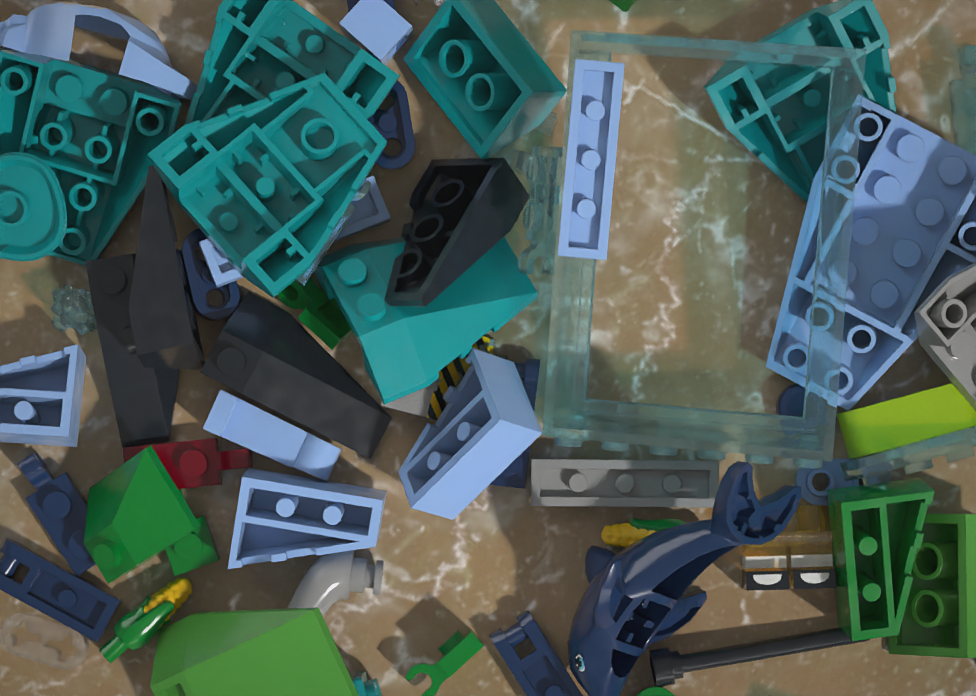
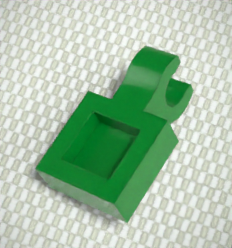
M306 272L278 294V297L286 306L293 309H303L298 319L331 350L353 332L336 299L328 300L325 292L314 283L313 279Z
M180 489L179 492L181 493L182 497H183L184 500H185V497H184V494H183V492H182V489ZM205 515L196 518L200 524L199 528L166 549L174 576L220 560Z
M472 629L465 636L457 630L438 648L443 656L436 663H417L408 670L405 678L410 681L419 673L429 675L431 686L421 696H434L447 678L451 677L484 647V642Z

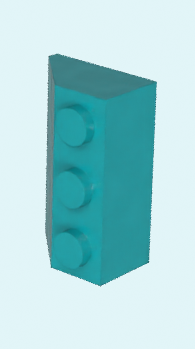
M445 0L403 58L404 62L481 159H488L541 125L568 91L495 0Z

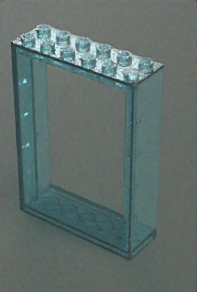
M571 30L542 436L554 437V445L565 447H582L583 441L588 440L602 441L601 448L611 451H630V445L634 444L648 445L649 453L657 455H677L678 450L681 448L697 450V457L712 460H723L726 458L727 453L745 454L746 462L757 464H773L775 457L794 458L793 465L803 468H822L823 461H833L867 56L866 49ZM611 55L831 69L803 417L586 398L596 259L558 256L575 59L611 62Z

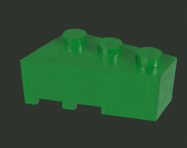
M920 478L827 490L833 568L836 574L837 588H835L838 626L851 641L899 635L913 580L911 571L917 548H921L924 536L921 531L928 505L932 504L935 490Z

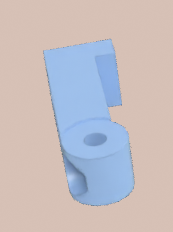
M221 389L203 427L204 430L325 481H328L342 450Z

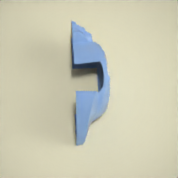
M57 2L37 7L30 11L27 16L13 14L6 21L0 22V50L19 51L69 61L74 26L128 40L119 71L120 75L149 83L179 101L180 98L192 100L193 94L196 93L198 85L172 67L166 48L154 30L139 20L111 9L95 5H82L77 2Z

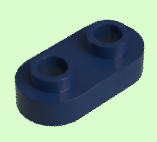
M398 80L388 93L394 99L393 106L388 110L378 108L374 115L367 119L386 141L396 140L401 144V150L397 155H387L383 150L375 162L380 168L389 171H396L406 167L415 154V140L408 96L404 86Z
M198 228L188 234L181 248V257L185 267L190 297L195 311L202 318L209 321H221L228 318L237 308L240 298L237 280L218 288L215 287L206 262L196 256L199 242L208 239ZM212 290L219 291L223 296V303L219 306L210 305L207 302L206 294Z

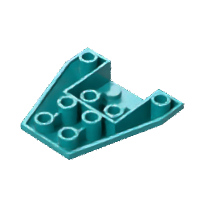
M0 50V155L11 152L27 153L37 156L52 169L59 181L66 203L67 228L61 244L48 255L86 266L85 261L97 260L145 188L148 167L152 166L147 154L175 133L182 103L149 83L70 59L65 61L19 51Z

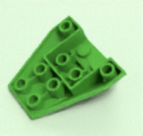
M319 607L196 612L160 629L158 633L150 688L154 696H359Z

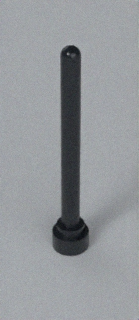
M840 627L686 654H680L678 650L670 651L668 647L649 650V659L654 684L656 687L675 684V679L683 678V673L861 643L870 639L851 641Z

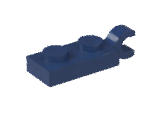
M32 453L17 463L23 474L37 490L25 499L75 575L79 576L96 565L84 545L88 503L68 472H64L57 478H54L39 453Z

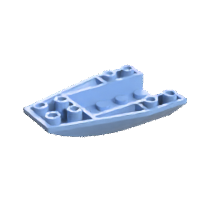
M858 95L813 179L765 367L847 411L859 401L918 337L914 314L918 307L946 278L976 263V155Z

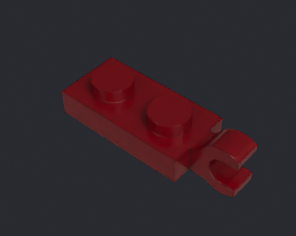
M218 438L123 448L125 463L143 449L152 446L178 489L222 485L221 471L253 467L252 450L238 449L219 452Z

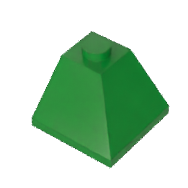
M152 446L143 449L89 488L84 545L108 584L144 565L200 527V524Z

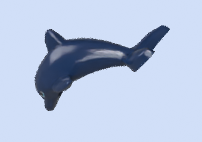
M737 461L728 467L721 479L713 505L712 519L680 524L654 532L629 545L618 554L607 548L591 546L587 551L585 559V573L589 586L583 594L573 617L567 642L570 670L588 696H620L631 669L649 645L669 638L691 622L706 602L707 594L703 590L682 596L694 580L712 562L732 549L743 544L762 545L778 536L786 528L796 512L801 499V487L784 485L772 494L758 500L753 486V466L749 462Z

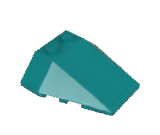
M223 0L218 7L215 18L216 25L209 49H206L202 63L204 65L196 93L193 94L185 124L199 120V122L226 113L228 108L239 104L242 106L269 97L271 92L325 73L365 118L369 119L379 108L400 75L293 0Z
M838 0L807 11L732 55L703 86L724 127L806 203L808 202L813 179L858 95L897 114L894 92H897L895 77L891 75L888 49L891 48L889 33L872 0Z
M325 73L271 92L269 97L242 106L239 104L228 108L226 113L202 122L196 120L185 124L148 153L147 156L182 210L240 275L274 298L311 267L384 150L387 141Z
M505 236L426 307L389 306L384 300L395 258L403 253L406 242L403 238L351 244L315 259L311 268L328 300L335 298L361 346L365 369L384 405L431 385L439 378L440 370L457 357L463 359L471 352L472 345L487 332L492 330L495 333L538 298L537 290Z

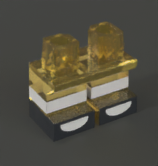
M799 505L795 512V531H782L773 540L762 545H742V589L753 591L787 590L789 588H837L832 560V531L825 530V519L821 505Z

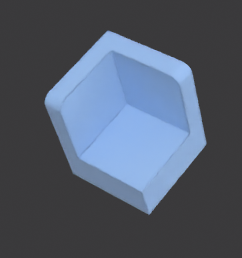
M360 0L339 23L341 31L384 65L390 61L413 35L412 25L384 0Z

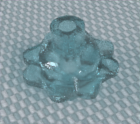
M64 285L62 289L55 288L53 290L54 303L51 306V310L56 315L52 318V324L58 331L65 332L67 329L72 328L80 335H85L88 331L93 332L97 329L90 292L85 289H73L69 285Z

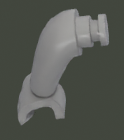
M355 550L322 555L307 570L287 609L319 607L322 616H324L334 603L341 599L349 600L350 592L364 593V588H372L373 594L380 595L384 561L377 560L376 565L367 564L368 559L354 557Z

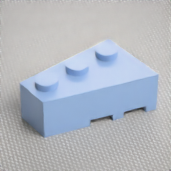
M78 344L38 357L32 355L20 358L18 362L0 366V442L77 447L86 355Z
M472 348L465 360L470 364V367L458 387L450 385L443 396V399L448 404L435 425L427 423L398 471L411 508L451 520L461 513L542 434L514 362Z
M248 468L241 479L228 569L268 561H285L288 558L313 554L318 556L376 547L380 536L387 491Z

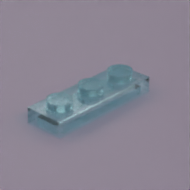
M976 426L840 463L844 480L850 481L862 478L865 487L891 480L890 470L904 467L906 475L933 468L931 459L942 455L946 456L947 463L975 456L973 447L976 446Z

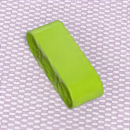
M953 383L837 414L849 459L976 426L975 409Z

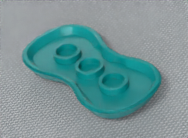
M5 153L0 155V258L13 261L38 260L53 252L61 244L66 234L67 210L63 192L58 179L46 162L37 156L27 153Z

